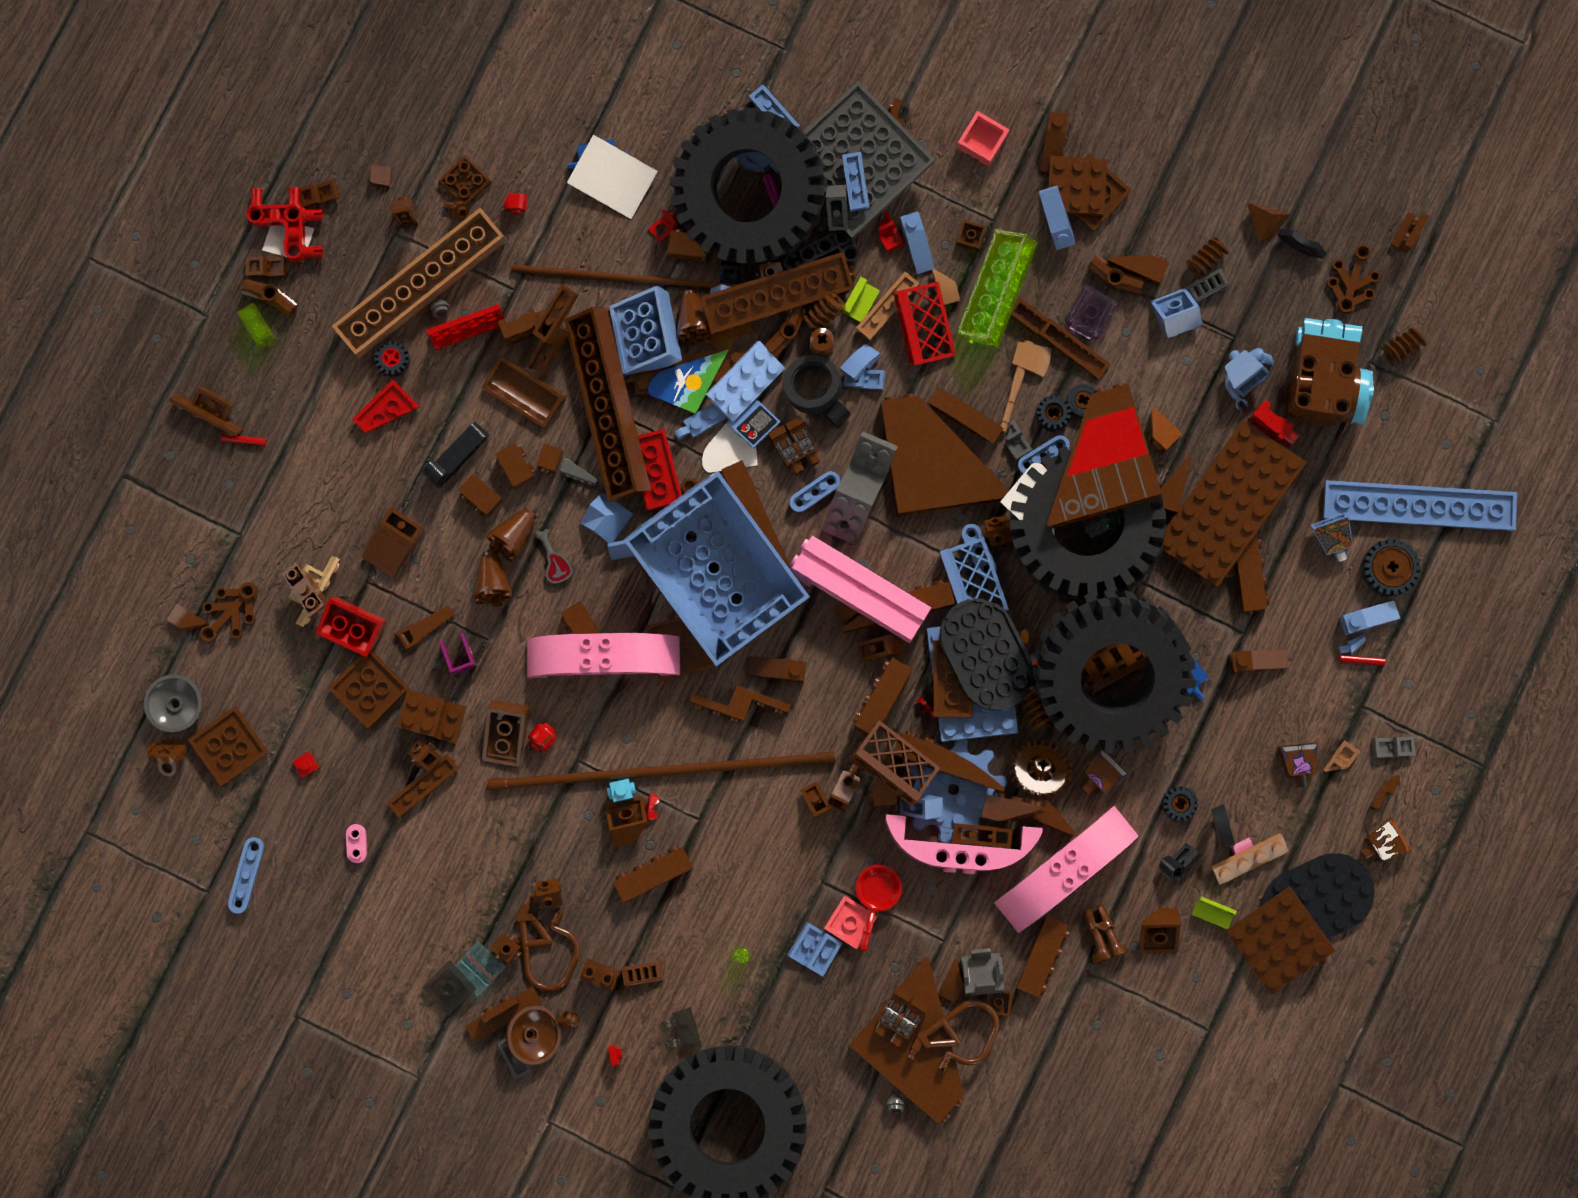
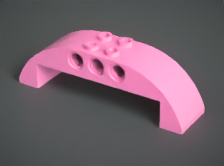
M648 633L549 635L527 639V678H547V676L680 675L679 636Z
M1113 806L1039 868L1001 896L994 904L1014 929L1020 933L1120 854L1138 837V834L1116 807Z
M887 814L885 816L887 829L892 839L903 852L920 863L944 868L943 872L955 873L956 869L963 870L964 874H975L976 871H991L1009 866L1030 852L1042 834V828L1021 827L1018 850L904 840L906 816ZM938 852L945 854V862L937 861L936 854ZM957 854H962L965 857L964 864L956 862ZM976 856H982L984 858L983 866H978L976 864Z

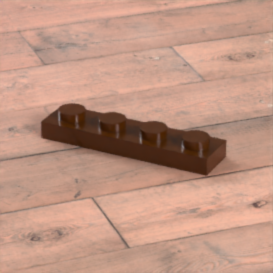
M445 754L430 772L426 770L389 800L387 804L398 818L402 817L458 771L459 767L448 754Z

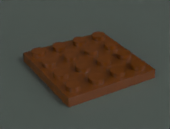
M1290 886L1226 930L1271 995L1336 952Z

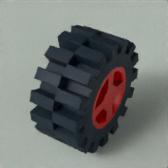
M397 341L384 342L381 347L377 348L378 351H375L376 357L374 361L377 368L384 375H389L390 377L396 375L398 377L400 373L404 374L405 369L409 368L410 355L407 349Z

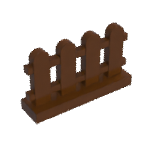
M1113 644L1095 652L1083 668L1089 677L1086 679L1087 683L1093 684L1091 692L1094 697L1143 672L1146 669L1145 653L1139 649L1138 652L1133 654L1127 644ZM1115 648L1122 658L1117 663L1110 653ZM1143 656V659L1137 661V658ZM1098 657L1105 667L1101 672H1099L1093 662ZM1126 665V668L1120 670V667ZM1107 674L1110 675L1109 677L1103 679V676Z

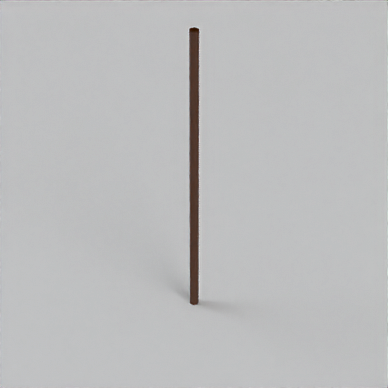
M512 265V272L702 289H711L720 284L731 287L739 285Z

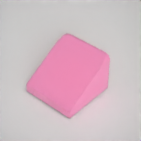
M1246 838L1230 847L1234 855L1252 847L1253 844L1250 838Z

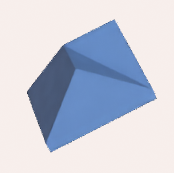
M602 492L589 505L580 524L607 543H612L633 516V513L617 502H608L607 495Z

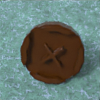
M164 739L159 744L154 742L147 749L148 759L158 764L161 774L168 777L173 776L179 769V760L186 756V745H183L182 741L176 739ZM165 764H170L173 769L166 768Z

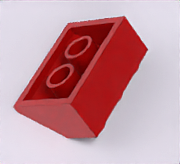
M335 596L329 598L315 633L368 657L380 638L387 620Z

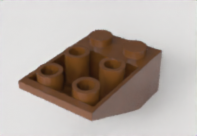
M390 507L361 557L394 578L425 533V530Z

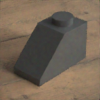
M846 185L827 186L826 205L829 231L848 230Z

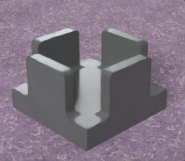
M990 948L971 950L970 956L961 957L965 996L1002 993L1005 991L1003 964L1000 953L991 954Z

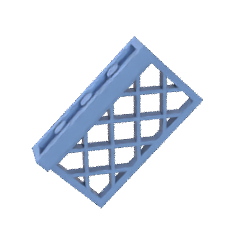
M984 537L940 551L957 603L973 599L967 596L966 593L970 584L979 588L975 598H978L983 590L991 594L990 602L995 596L1002 600L1004 606L1002 608L1005 611L1009 610ZM982 543L984 550L981 556L971 552L973 545ZM962 550L967 553L962 563L955 560L953 552ZM969 554L979 558L975 568L965 565ZM981 560L989 563L990 569L987 575L977 570ZM963 566L973 571L969 581L961 578L960 572ZM991 571H992V574H993V577H994V578H992V577L989 576V574H990ZM975 572L985 576L981 587L971 583ZM987 578L996 583L993 593L983 588ZM997 589H998V592H999L1000 596H998V595L995 594L996 591H997Z

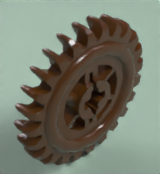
M1036 739L1033 741L1032 746L1029 741L1026 742V748L1021 744L1019 747L1020 752L1017 749L1014 751L1015 756L1011 757L1012 763L1009 765L1013 769L1010 771V775L1015 776L1012 781L1018 782L1017 788H1024V794L1029 792L1030 797L1036 794L1037 799H1040L1041 795L1048 799L1049 795L1054 798L1056 793L1062 794V789H1067L1068 784L1066 783H1070L1071 778L1069 776L1073 773L1068 771L1072 764H1066L1069 756L1062 758L1065 750L1058 753L1059 745L1052 749V741L1045 746L1044 739L1040 745H1038ZM1027 764L1032 766L1030 772H1027ZM1052 767L1054 768V776L1050 772ZM1046 777L1050 779L1049 781L1044 782V779Z

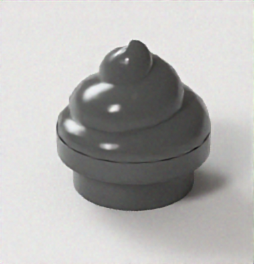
M436 299L431 305V313L438 319L448 316L449 304L442 299Z
M893 1093L886 1102L888 1113L901 1114L904 1111L905 1101L896 1093Z

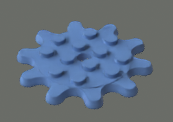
M968 740L953 742L952 748L949 749L950 751L972 762L1004 788L1007 787L1008 780L1006 777L993 776L989 773L988 766L994 760V752L992 750L984 749L980 754L973 755L968 751ZM909 766L911 777L919 776L918 766ZM922 766L923 775H930L933 769ZM938 771L922 795L943 797V817L927 820L914 818L912 820V827L917 831H921L928 825H935L939 830V842L949 844L953 839L954 823L979 825L986 794L993 796V793L997 790ZM920 779L913 780L912 787L917 791L921 788ZM949 785H957L959 792L956 795H951L948 792Z

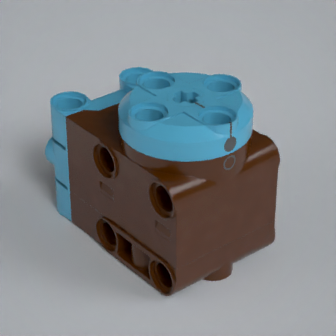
M1304 318L1302 327L1297 328L1294 359L1287 395L1286 414L1288 418L1335 426L1339 422L1365 425L1373 398L1374 385L1373 371L1356 368L1362 337V326L1344 324L1343 326L1341 321L1335 319H1325L1322 322V320Z

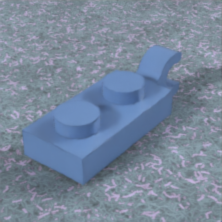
M713 403L684 420L685 427L676 430L675 435L678 440L689 434L695 438L724 421L726 417Z

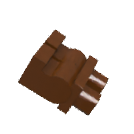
M587 958L579 979L611 991L616 990L622 971L607 965L604 967V964Z

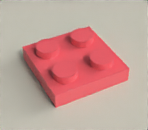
M844 896L824 929L857 949L859 944H861L863 930L865 929L870 911Z

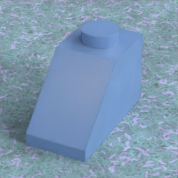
M921 795L918 802L912 806L900 798V814L924 820L943 817V797Z

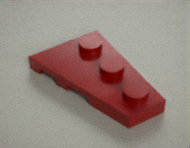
M392 380L352 420L367 434L420 408V406Z

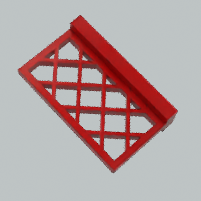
M939 281L893 292L910 367L956 356ZM930 287H935L936 296L933 300L924 295ZM914 291L920 295L916 304L909 301L907 293ZM922 298L931 302L927 311L918 307ZM933 305L940 308L941 313L938 318L929 314ZM915 309L924 314L920 323L913 319L912 314ZM927 316L936 321L931 330L922 325ZM938 323L944 326L945 329L942 337L933 332ZM920 327L929 333L924 341L917 336ZM931 334L940 340L936 348L927 344ZM942 342L949 346L950 353L943 354L938 351ZM924 346L933 351L930 358L923 359L921 351Z
M497 304L429 328L426 332L437 351L498 329V321L505 318L501 307Z

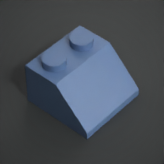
M1186 288L1150 301L1160 328L1167 338L1177 336L1180 333L1203 325L1200 308Z

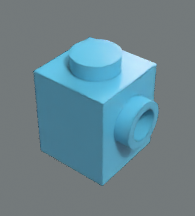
M629 779L609 783L610 788H607L609 799H613L614 803L634 799L633 794L636 793L634 782L630 783Z

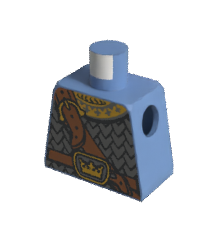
M1346 513L1310 525L1327 555L1334 553L1337 562L1348 558L1345 549L1352 547L1353 542L1349 518Z

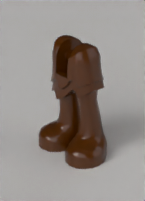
M1102 904L1096 906L1101 919L1095 922L1090 908L1084 910L1085 923L1096 946V954L1093 956L1094 964L1111 959L1101 932H1105L1112 958L1129 952L1128 948L1118 941L1113 930L1115 929L1114 923Z

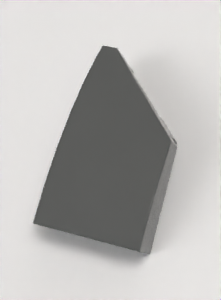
M1011 420L1006 438V447L1016 462H1018L1023 456L1033 451V449L1022 435V431L1015 421Z

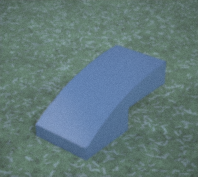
M865 344L853 353L840 369L856 381L866 368L870 369L881 354Z
M864 370L856 381L845 374L843 386L884 391L886 372L884 370Z

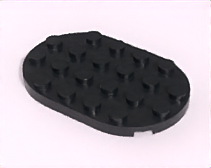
M981 598L968 599L951 608L941 623L939 640L943 654L964 695L972 703L986 710H1005L1018 704L1029 692L1033 679V664L1008 613L998 604Z
M1340 853L1324 854L1274 878L1265 889L1261 906L1290 886L1327 939H1330L1355 927L1366 918L1374 901V885L1369 872L1358 860Z

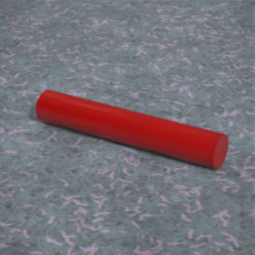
M221 434V442L266 446L267 442L264 438Z
M1339 655V662L1385 666L1386 662L1385 658Z

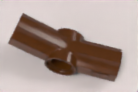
M1099 255L1088 265L1087 269L1104 281L1108 288L1140 295L1144 283L1143 278L1115 269ZM1110 276H1117L1119 282L1113 283L1110 280Z
M245 279L242 284V296L267 302L287 318L293 316L298 308L295 302L272 284L266 285ZM275 291V295L272 298H267V293Z
M803 306L789 309L781 329L764 345L775 358L797 338V333L807 310ZM786 329H791L794 332V334L792 336H786L784 334V331Z

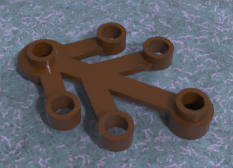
M1362 244L1355 249L1356 261L1351 277H1349L1345 270L1344 262L1341 259H1337L1332 263V269L1338 272L1346 287L1344 296L1338 286L1339 281L1336 277H1330L1326 282L1327 287L1332 289L1338 300L1336 310L1341 315H1350L1354 311L1355 305L1365 300L1370 301L1375 296L1374 290L1368 288L1363 294L1352 298L1355 290L1370 283H1377L1381 277L1378 271H1372L1368 276L1358 280L1363 262L1371 254V250L1367 245ZM1359 251H1363L1365 256L1361 257ZM1335 263H1340L1341 268H1336ZM1375 274L1377 276V280H1373L1371 278V275ZM1334 280L1336 285H1330L1329 281ZM1366 292H1370L1372 297H1367ZM1342 304H1347L1348 309H1343Z
M251 582L242 584L238 589L218 588L216 590V597L221 600L226 599L228 596H239L234 602H205L202 609L207 614H211L214 611H225L211 627L206 626L202 628L200 636L204 641L213 642L217 637V631L231 616L232 629L230 635L234 639H240L243 636V631L240 629V607L244 602L246 611L243 617L244 622L248 625H253L256 622V617L253 615V600L258 596V588ZM247 589L252 590L251 595H246ZM221 590L225 591V595L223 597H219V592ZM210 604L212 609L206 611V606ZM248 616L253 617L251 622H247ZM235 630L240 631L239 636H234L233 633ZM212 631L213 633L211 638H207L206 636L207 632Z

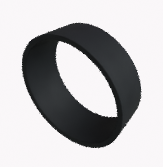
M1222 804L1211 809L1221 847L1234 846L1235 843L1225 806Z

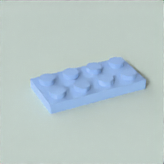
M757 341L705 395L731 422H734L785 367L760 341Z

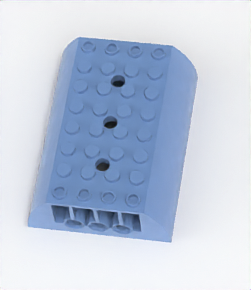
M718 471L695 485L624 539L629 549L715 666L719 665L810 597ZM693 531L696 533V540L694 542L686 540L687 532ZM712 562H716L719 565V570L716 573H711L708 569L709 564ZM735 593H739L742 597L739 604H733L731 601V596Z

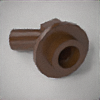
M456 201L455 203L444 202V209L452 210V215L455 219L461 220L468 216L470 208L466 203L462 201Z

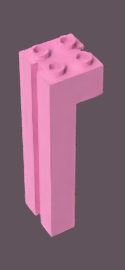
M812 536L810 540L806 539L800 548L801 555H796L790 564L791 572L797 580L809 587L813 584L906 642L910 643L930 612L931 607L816 537Z

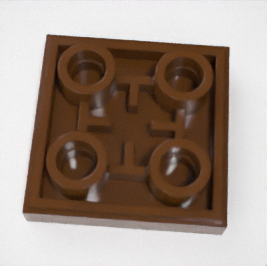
M466 155L438 180L457 201H462L467 205L492 183Z

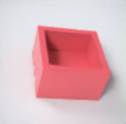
M977 111L958 141L957 149L971 155L972 158H976L979 162L989 167L1007 139L1009 129Z

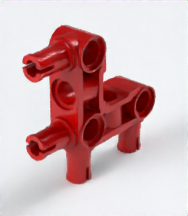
M288 187L289 203L287 205H262L263 189H250L251 204L246 213L247 219L255 227L284 226V253L292 263H299L307 258H323V246L306 247L305 223L307 221H323V209L306 210L300 204V187H294V189L293 187ZM292 213H299L296 219H290ZM254 214H261L258 220H252ZM293 249L299 250L296 256H290V252Z

